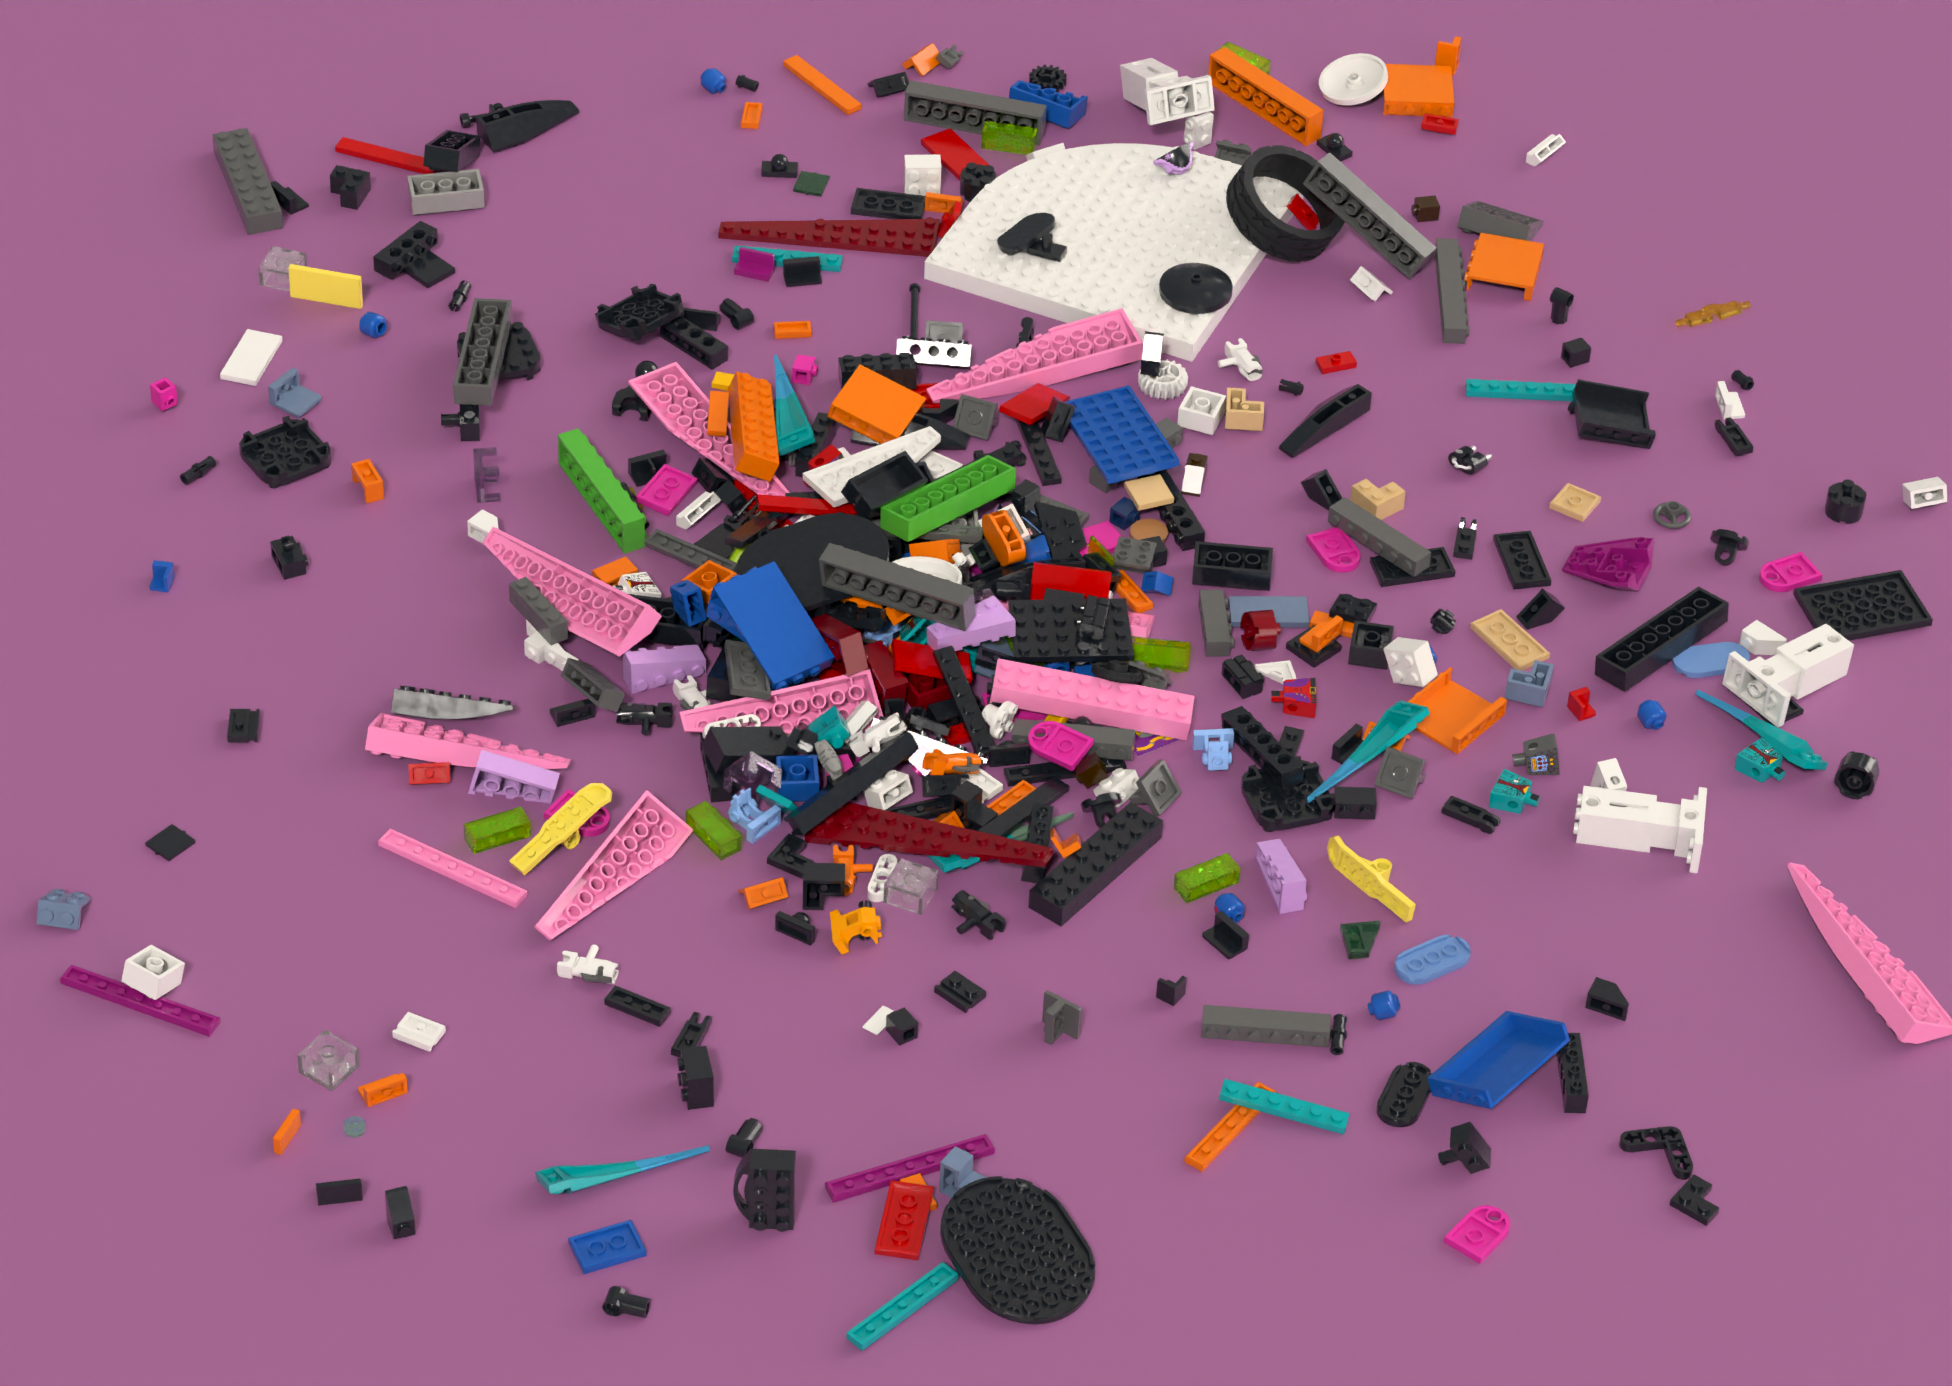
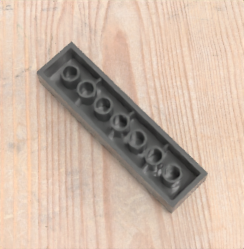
M910 80L905 91L904 121L946 129L951 128L952 130L1040 146L1045 135L1047 105Z
M248 128L212 134L215 156L247 234L251 235L283 229L282 210Z
M1330 152L1317 162L1303 184L1409 280L1423 268L1436 250V247Z
M474 298L453 383L454 404L492 406L512 322L511 300Z
M832 543L828 544L819 558L822 586L962 631L967 630L976 615L974 589L966 585L954 583L947 579L926 574L913 568H907L894 562H888L878 557L866 555Z

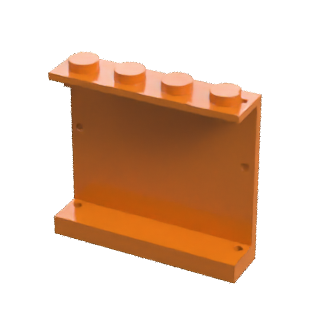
M1385 64L1388 71V82L1383 89V115L1424 116L1426 113L1453 117L1454 92L1451 66Z
M1480 233L1479 239H1475L1474 248L1465 273L1466 290H1469L1470 286H1472L1473 279L1525 288L1524 300L1531 301L1543 258L1544 244Z
M859 365L831 403L827 417L883 444L902 435L918 411L921 412L926 398Z
M1449 667L1445 672H1441L1434 681L1429 682L1424 689L1417 692L1408 702L1425 706L1429 709L1430 714L1422 722L1416 724L1417 728L1415 730L1450 751L1459 754L1506 714L1507 699L1500 697L1494 703L1488 702L1452 681L1453 668Z

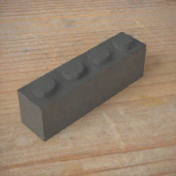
M527 577L509 583L510 602L550 645L568 639L567 620Z
M1223 589L1200 590L1198 606L1206 657L1229 656L1230 648L1234 647V639L1230 637L1232 625L1228 623L1230 621V612L1226 610L1228 608V599L1224 597Z
M571 658L567 659L561 677L596 706L617 712L623 702L625 693L588 663Z

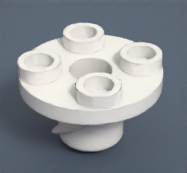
M1005 701L1000 707L992 704L984 707L981 714L985 722L990 726L991 737L1000 740L1006 732L1010 733L1014 727L1013 718L1018 710V705L1011 701Z

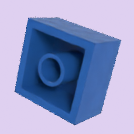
M817 755L776 756L777 794L790 801H807L818 793Z

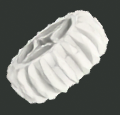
M1168 359L1166 361L1162 360L1159 376L1140 374L1141 370L1138 373V383L1141 391L1145 395H1150L1151 398L1156 397L1158 400L1164 398L1166 401L1167 398L1179 397L1180 394H1184L1188 385V375L1185 368L1181 367V364H1176L1175 361H1168Z

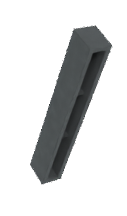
M1436 238L1435 263L1443 343L1465 344L1470 328L1468 325V314H1465L1467 313L1466 291H1464L1465 280H1462L1464 278V269H1461L1463 266V258L1461 257L1462 247L1458 246V239Z

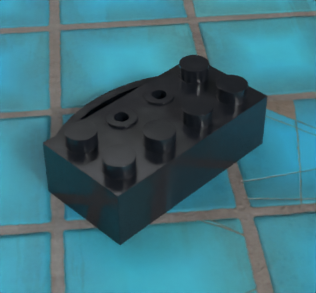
M750 1149L740 1161L734 1176L733 1195L738 1209L749 1220V1228H754L758 1231L776 1229L780 1232L794 1229L796 1151ZM744 1174L748 1175L744 1189L746 1201L738 1190L739 1181Z

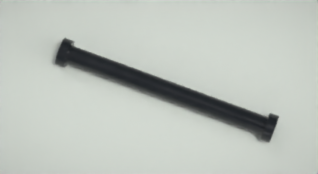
M913 283L909 287L911 292L910 336L913 337V340H919L917 335L918 293L920 292V285Z

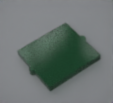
M801 171L793 192L822 197L830 176L817 174V172Z

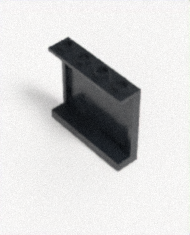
M1577 380L1572 395L1578 436L1646 449L1651 448L1656 433L1655 430H1650L1646 408L1649 392Z

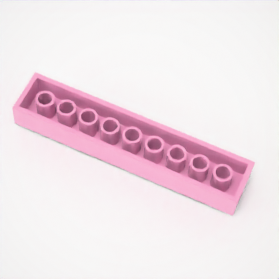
M998 658L990 703L1011 701L1018 705V709L1071 719L1085 716L1092 723L1133 729L1139 732L1187 741L1194 696L1135 684L1118 683L1098 677Z

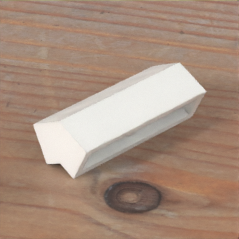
M1551 134L1527 153L1526 163L1535 167L1565 144L1566 141L1560 134L1557 136Z
M705 491L676 516V525L685 530L688 529L721 500L714 492L708 493Z
M861 701L847 717L846 723L850 736L861 730L863 731L876 716L878 708L869 701ZM847 738L843 746H850L851 740Z

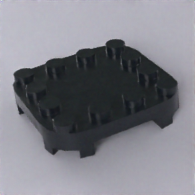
M650 284L647 288L639 289L638 286L632 287L631 296L610 307L601 304L597 307L598 312L595 313L599 328L621 337L631 338V341L640 340L643 335L652 333L660 326L667 325L673 319L685 315L681 295L675 293L670 296L657 291L656 284Z
M515 322L510 327L498 381L524 375L527 381L534 379L533 375L541 371L540 354L530 332L523 327V323ZM461 332L458 335V357L461 355L466 332Z
M285 416L282 417V424L254 435L250 431L243 434V439L239 443L240 456L263 482L269 484L270 488H278L280 485L288 484L330 466V446L328 442L323 443L309 428L308 420L302 418L301 421Z
M836 601L812 610L813 618L827 614L854 629H867L868 632H877L879 627L890 620L886 614L885 608L887 606L882 605V609L871 606L859 608L857 603L852 601L846 603Z
M1294 756L1304 766V782L1282 790L1262 769H1258L1255 764L1248 767V771L1242 776L1241 791L1254 818L1263 827L1265 832L1285 830L1332 819L1335 801L1334 793L1330 794L1327 790L1321 795L1314 797V800L1308 803L1307 797L1324 783L1319 774V765L1316 762L1310 763L1301 760V756Z

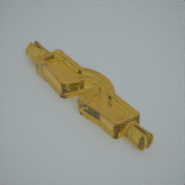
M1749 301L1709 304L1702 307L1701 310L1686 313L1685 318L1676 319V325L1680 327L1688 324L1690 327L1711 323L1713 321L1712 314L1723 320L1741 314V311L1750 308L1751 304Z

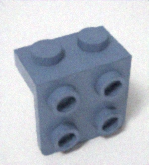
M293 367L268 386L269 404L295 417H301L321 401V395L300 385L299 370Z
M52 889V891L38 900L37 924L78 930L80 928L81 908L90 902V896H85L83 892H72L71 894L65 893L63 889Z

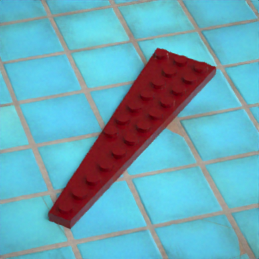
M928 217L926 219L726 221L720 223L718 238L929 257L936 247L940 219Z
M851 802L844 804L809 830L804 836L806 843L830 845L831 842L841 843L845 847L855 844L860 845L864 849L874 846L879 847L883 851L949 857L952 854L960 855L961 859H969V856L980 857V861L999 859L1001 863H1015L1045 867L1053 855V849L1050 847Z

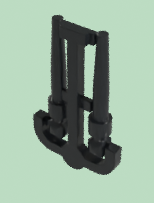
M753 495L732 516L727 515L724 518V525L734 532L763 512L757 511L756 495ZM755 500L756 504L748 512H746L745 510ZM742 515H745L738 523H736Z

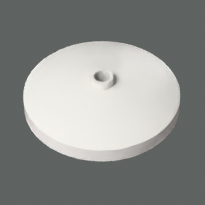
M1358 53L1338 58L1330 63L1320 75L1319 87L1321 94L1326 100L1337 105H1356L1366 102L1377 96L1385 88L1388 82L1387 67L1380 58L1371 54Z

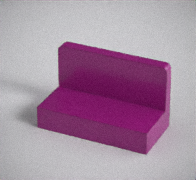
M740 247L739 261L734 268V275L769 282L774 273L775 255Z

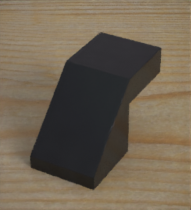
M940 399V408H921V414L943 423H948L955 419L959 399Z

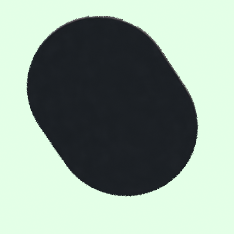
M823 514L775 530L758 538L741 554L735 572L737 575H743L754 567L759 568L775 561L807 612L852 596L822 586L819 558L829 543L841 545L844 548L875 556L885 561L889 560L890 548L885 533L872 521L853 514Z
M987 1177L973 1181L959 1189L946 1205L940 1225L942 1245L970 1292L986 1309L1010 1321L1024 1324H1046L1071 1315L1087 1300L1095 1279V1261L1092 1251L1065 1208L1047 1190L1043 1191L1032 1185V1182L1020 1178Z

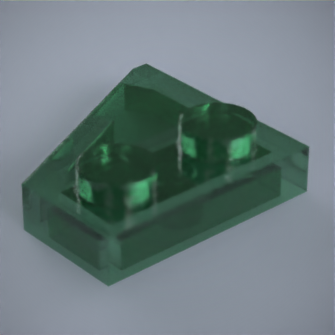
M1380 920L1340 924V932L1348 959L1369 958L1380 929Z

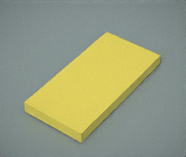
M290 264L288 269L291 297L358 309L362 308L361 276Z

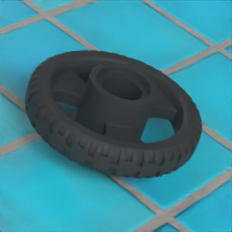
M1122 661L1096 662L1092 664L1091 672L1095 676L1118 683H1139L1143 677V673L1140 670L1128 666L1129 664Z

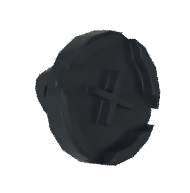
M1726 529L1713 530L1710 537L1717 544L1715 558L1723 566L1732 564L1737 551L1746 550L1749 545V540L1745 536L1740 538L1737 532ZM1723 552H1730V556L1727 559L1723 560L1720 558Z
M1104 793L1096 796V800L1092 801L1090 798L1084 800L1081 803V808L1083 812H1093L1095 823L1101 828L1106 824L1103 822L1102 816L1106 815L1109 819L1113 818L1116 815L1114 806L1122 800L1119 793Z

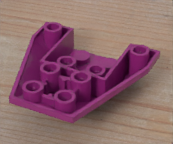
M1634 537L1575 546L1562 571L1618 590L1639 591L1651 569L1654 539Z

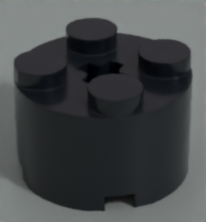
M968 163L960 174V195L965 196V200L971 202L986 184H990L995 180L996 173L994 167L991 165L985 166Z
M1846 479L1843 482L1835 483L1828 489L1825 513L1828 518L1838 523L1840 520L1846 521V524L1856 523L1862 517L1867 494L1860 486L1854 484L1852 480Z
M1848 752L1842 758L1834 778V783L1840 789V793L1850 799H1862L1866 795L1869 796L1873 792L1879 776L1878 761L1864 753Z

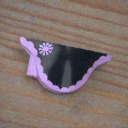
M1189 142L1154 160L1153 164L1163 167L1168 174L1178 175L1187 172L1193 159L1191 149L1194 142Z

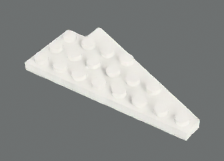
M929 426L804 472L803 480L833 507L841 506L848 503L841 491L849 479L903 451H906L912 460L917 463L941 442V435Z

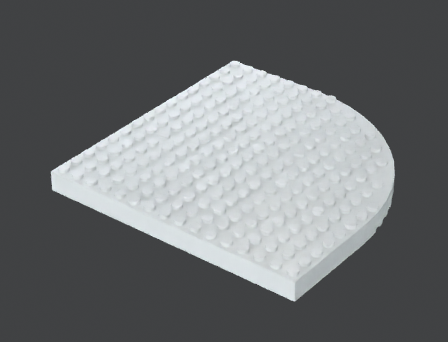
M1136 143L1098 144L1069 148L1034 158L1008 170L995 178L990 184H986L968 204L925 260L924 279L1065 323L1123 308L1143 343L1145 331L1164 333L1162 353L1192 362L1267 253L1261 251L1244 237L1234 224L1227 208V187L1234 175L1242 167L1241 165L1191 151L1193 159L1189 170L1178 175L1168 174L1163 167L1155 166L1153 162L1179 146L1167 147ZM1254 177V187L1261 202L1273 215L1287 224L1294 215L1286 207L1295 194H1298L1302 199L1303 195L1289 184L1278 179ZM1035 213H1050L1054 215L1056 223L1054 229L1049 232L1053 235V243L1067 246V253L1061 262L1027 254V249L1024 251L1018 249L1014 253H1005L1000 251L997 240L1026 216ZM1179 264H1208L1222 270L1229 276L1233 285L1232 297L1226 306L1211 313L1191 314L1181 312L1170 307L1162 300L1159 294L1160 278L1165 271Z

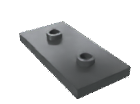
M726 640L724 648L730 695L770 700L769 678L747 643Z

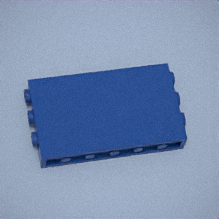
M775 561L759 568L754 567L746 574L735 575L725 583L719 582L713 587L710 595L711 600L719 598L771 681V691L787 688L792 683L798 684L810 675L814 677L822 670L831 667L835 656Z
M1510 1011L1504 1012L1427 1078L1432 1096L1489 1109L1493 1108L1570 1041L1565 1023Z

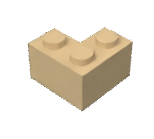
M1227 388L1225 429L1262 431L1264 402L1246 401V389Z
M1364 479L1352 485L1350 501L1383 520L1404 509L1406 491L1395 482L1377 488L1368 479Z

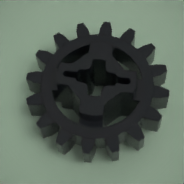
M1046 65L1042 67L1037 66V69L1033 68L1032 72L1029 73V83L1041 85V89L1054 88L1056 92H1059V89H1064V86H1066L1067 74L1064 73V70H1059V67L1053 68V65L1049 67Z

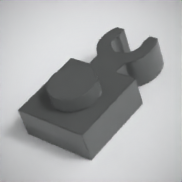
M953 45L951 49H944L936 57L948 69L957 64L963 54V51L957 52L955 50L956 45Z

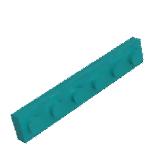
M734 246L732 262L737 263L739 261L740 247L772 253L775 255L774 266L783 267V259L819 256L820 270L833 272L841 271L843 255Z
M1466 379L1465 387L1466 397L1573 401L1572 392L1576 384Z
M1225 1078L1218 1099L1343 1135L1350 1114Z
M944 1262L940 1263L846 1333V1339L863 1351L958 1280L959 1274Z

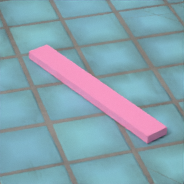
M391 828L378 840L380 847L514 908L527 897V890Z

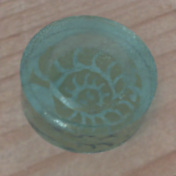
M353 1116L344 1121V1133L347 1136L356 1138L365 1133L366 1125L361 1117Z

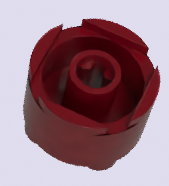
M1272 609L1245 612L1241 617L1240 628H1244V635H1241V639L1246 650L1276 648L1277 635L1280 634L1281 628L1280 624L1276 623Z

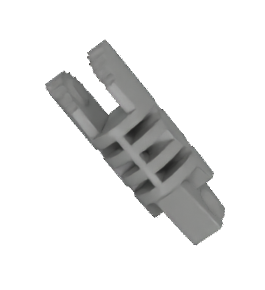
M824 739L814 743L815 750L823 768L834 781L843 774L842 763L834 749Z

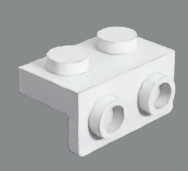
M1211 112L1196 117L1194 115L1186 117L1184 142L1187 144L1193 141L1192 149L1194 150L1211 144L1214 116Z
M1118 768L1112 772L1111 776L1099 783L1100 785L1093 790L1094 794L1098 796L1110 792L1119 793L1122 801L1114 806L1119 807L1138 789L1136 782L1139 780L1136 770Z

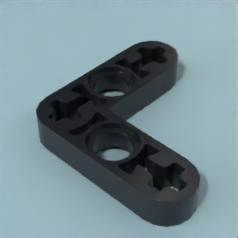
M1667 1126L1625 1131L1621 1134L1619 1147L1623 1151L1632 1153L1664 1149L1672 1173L1676 1178L1686 1180L1692 1176L1693 1162L1682 1133L1678 1128ZM1653 1137L1656 1141L1649 1142L1645 1138ZM1678 1150L1682 1152V1155H1674L1672 1151Z

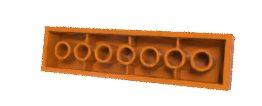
M1226 47L1210 54L1208 75L1211 76L1213 87L1305 146L1321 138L1323 109Z
M736 371L728 387L735 470L771 482L779 466L771 383L765 379L752 377L748 373Z

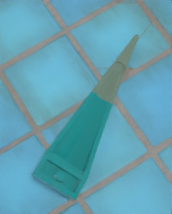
M1073 812L1052 818L1051 828L1073 818ZM1028 825L1019 826L1008 834L1006 838L1019 841L1026 840ZM952 854L949 857L926 855L944 873L955 868L963 869L980 861V857L969 856V859H961L960 855Z

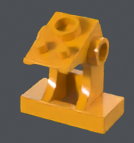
M862 907L844 915H841L838 910L830 912L832 940L841 955L849 952V941L855 935L870 936L876 944H878V938L882 937L881 932H877V930H881L880 916L875 914V907Z

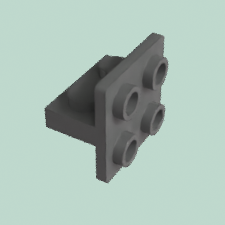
M1228 140L1216 142L1217 151L1215 158L1242 166L1247 158L1253 155L1251 148L1246 144L1239 143V145H1236Z
M1119 537L1112 558L1114 568L1142 574L1144 572H1152L1157 543Z
M1136 660L1135 663L1132 661L1128 662V666L1137 668L1143 673L1141 682L1134 683L1135 685L1165 690L1167 685L1171 686L1173 683L1168 678L1169 675L1164 673L1165 671L1155 666L1153 669L1148 668L1146 663Z
M1048 990L1044 993L1043 1000L1044 1042L1052 1045L1063 1033L1078 1039L1081 1027V1007Z

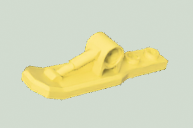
M590 783L580 789L543 824L540 832L509 860L511 865L525 876L558 844H562L570 850L575 848L580 841L578 829L602 806L611 802L612 791L603 783Z
M1340 836L1330 837L1327 851L1329 860L1334 868L1369 897L1378 899L1406 923L1411 921L1416 904L1388 882L1392 863L1384 858L1369 861L1358 856L1347 847Z

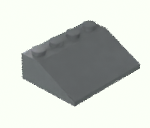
M1474 201L1463 205L1457 226L1461 227L1464 232H1477L1479 236L1480 233L1532 241L1544 221L1481 201Z

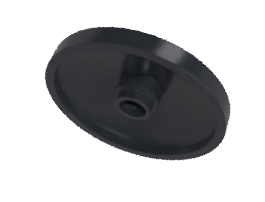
M1184 263L1173 266L1163 273L1159 281V294L1162 300L1170 307L1185 313L1205 314L1217 311L1226 306L1232 297L1233 285L1229 276L1222 270L1208 264Z

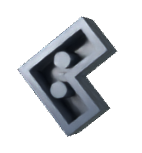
M1535 660L1531 673L1511 668L1506 684L1505 699L1544 707L1552 683L1554 664Z
M955 1146L940 1162L939 1192L952 1198L965 1185L987 1177L973 1171V1155Z

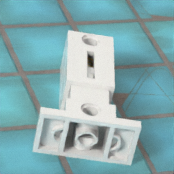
M1153 58L1120 65L1123 98L1146 110L1149 125L1215 110L1210 75L1190 78L1188 76L1178 77L1177 70Z
M1824 624L1778 647L1775 656L1767 660L1758 657L1748 662L1734 651L1729 654L1722 684L1775 726L1780 727L1784 725L1791 696L1798 700L1847 675L1854 644L1829 625Z
M1583 786V793H1578L1577 806H1580V808L1577 807L1575 812V820L1578 821L1574 823L1573 834L1577 835L1576 843L1650 853V847L1674 850V856L1687 858L1686 864H1690L1689 872L1698 873L1703 845L1707 788L1699 787L1698 795H1694L1693 800L1681 799V805L1657 802V795Z

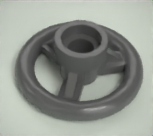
M1669 501L1655 507L1653 517L1663 527L1678 529L1689 524L1691 513L1682 504L1676 501ZM1685 514V519L1677 523L1678 516ZM1659 515L1666 516L1671 523L1662 520Z

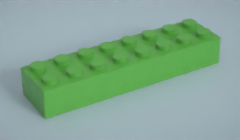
M579 428L558 434V464L621 551L625 554L644 548V541L647 538L645 531L646 517L644 513L638 510L637 504L630 499L628 492L621 487L620 481L613 476L612 470L607 468L603 458L597 454L595 447L590 445L587 436L583 435Z
M987 455L881 507L880 528L904 541H912L1015 489L1016 468Z

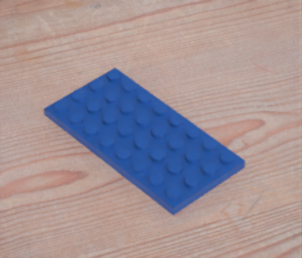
M1129 385L1065 401V403L1075 406L1069 426L1107 484H1115L1126 479H1134L1138 476L1153 474L1157 471L1180 466L1179 458Z

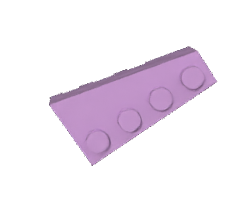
M992 596L975 604L976 615L966 631L940 623L928 626L927 644L933 650L953 646L954 651L962 650L964 646H978L983 641L991 640V642L998 641L999 637L1007 635L1009 638L1016 636V620L998 599Z
M698 645L674 646L672 649L657 647L656 650L638 648V651H630L629 649L623 654V679L631 694L671 684L675 679L679 681L686 680L689 675L694 678L706 674V658Z
M481 750L468 794L475 795L476 792L485 793V796L491 797L494 794L506 795L508 799L523 797L525 801L551 804L560 773Z
M1281 839L1256 842L1255 858L1279 913L1304 910V901H1307V880L1291 857L1287 847L1284 846Z

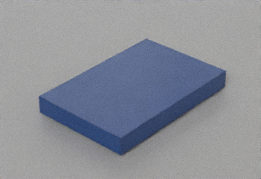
M631 1220L568 1238V1244L583 1275L647 1256L646 1249Z

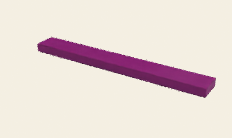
M70 965L60 978V983L208 1037L220 1024L219 1017L163 997L154 1000L127 984L74 965Z
M983 1134L825 1182V1189L834 1203L890 1186L891 1180L900 1181V1179L920 1173L923 1176L940 1171V1162L955 1146L973 1155V1160L995 1154V1148L988 1136Z

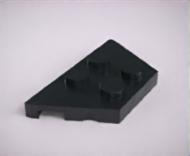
M1035 502L1034 509L1052 559L1069 558L1071 551L1078 550V552H1081L1086 548L1087 543L1076 511Z

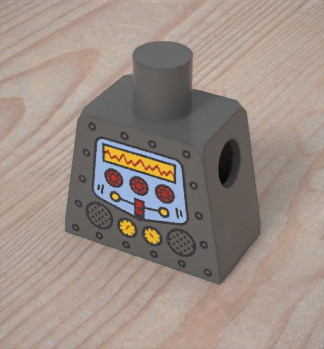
M1555 734L1524 741V753L1512 754L1513 765H1525L1528 775H1560Z

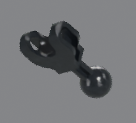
M642 361L635 369V376L639 377L658 369V367L652 361ZM630 385L615 393L612 402V415L622 416L627 410H636L640 413L639 420H649L652 411Z

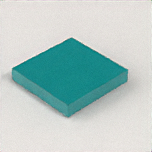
M759 785L756 789V792L770 807L778 806L785 815H788L797 808L789 799L762 785Z

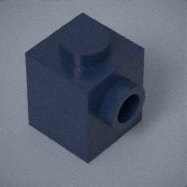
M1123 497L1110 508L1109 522L1125 531L1139 520L1140 514L1133 501Z

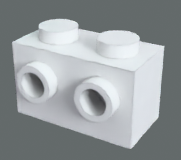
M1939 477L1902 484L1903 502L1911 509L1947 502V485Z
M890 770L863 791L869 807L886 810L911 794L913 789L908 774Z

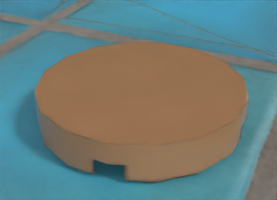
M1151 518L1141 519L1133 523L1130 528V538L1141 540L1160 536L1164 544L1168 539V529L1159 520Z

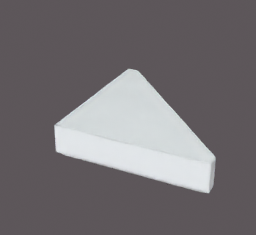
M1290 660L1254 665V669L1258 673L1260 672L1262 675L1281 684L1285 680L1297 679Z

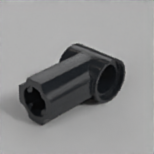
M1559 287L1554 288L1550 295V302L1553 303L1551 319L1557 325L1567 322L1569 307L1574 299L1572 293Z
M729 298L724 299L719 305V310L730 319L732 326L736 330L754 322V315L749 308L742 309Z
M1017 580L1015 583L994 582L991 591L992 596H995L998 600H1030L1032 583Z
M750 1118L745 1120L736 1135L731 1134L726 1144L725 1150L727 1153L743 1158L750 1149H753L754 1142L762 1132V1125L757 1119Z
M613 1286L609 1288L602 1309L610 1316H619L621 1313L645 1318L649 1312L650 1299L628 1294L622 1287Z

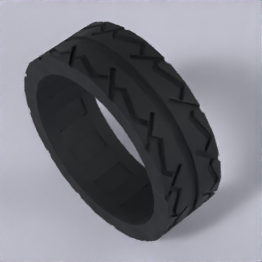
M1272 145L1273 147H1261L1254 151L1252 156L1250 155L1228 184L1226 202L1229 214L1244 237L1261 251L1290 262L1314 259L1321 254V251L1325 250L1345 223L1343 219L1303 184L1318 161L1300 150L1297 151L1287 146ZM1270 177L1278 179L1299 191L1316 212L1320 230L1295 228L1278 219L1261 202L1256 193L1253 178Z

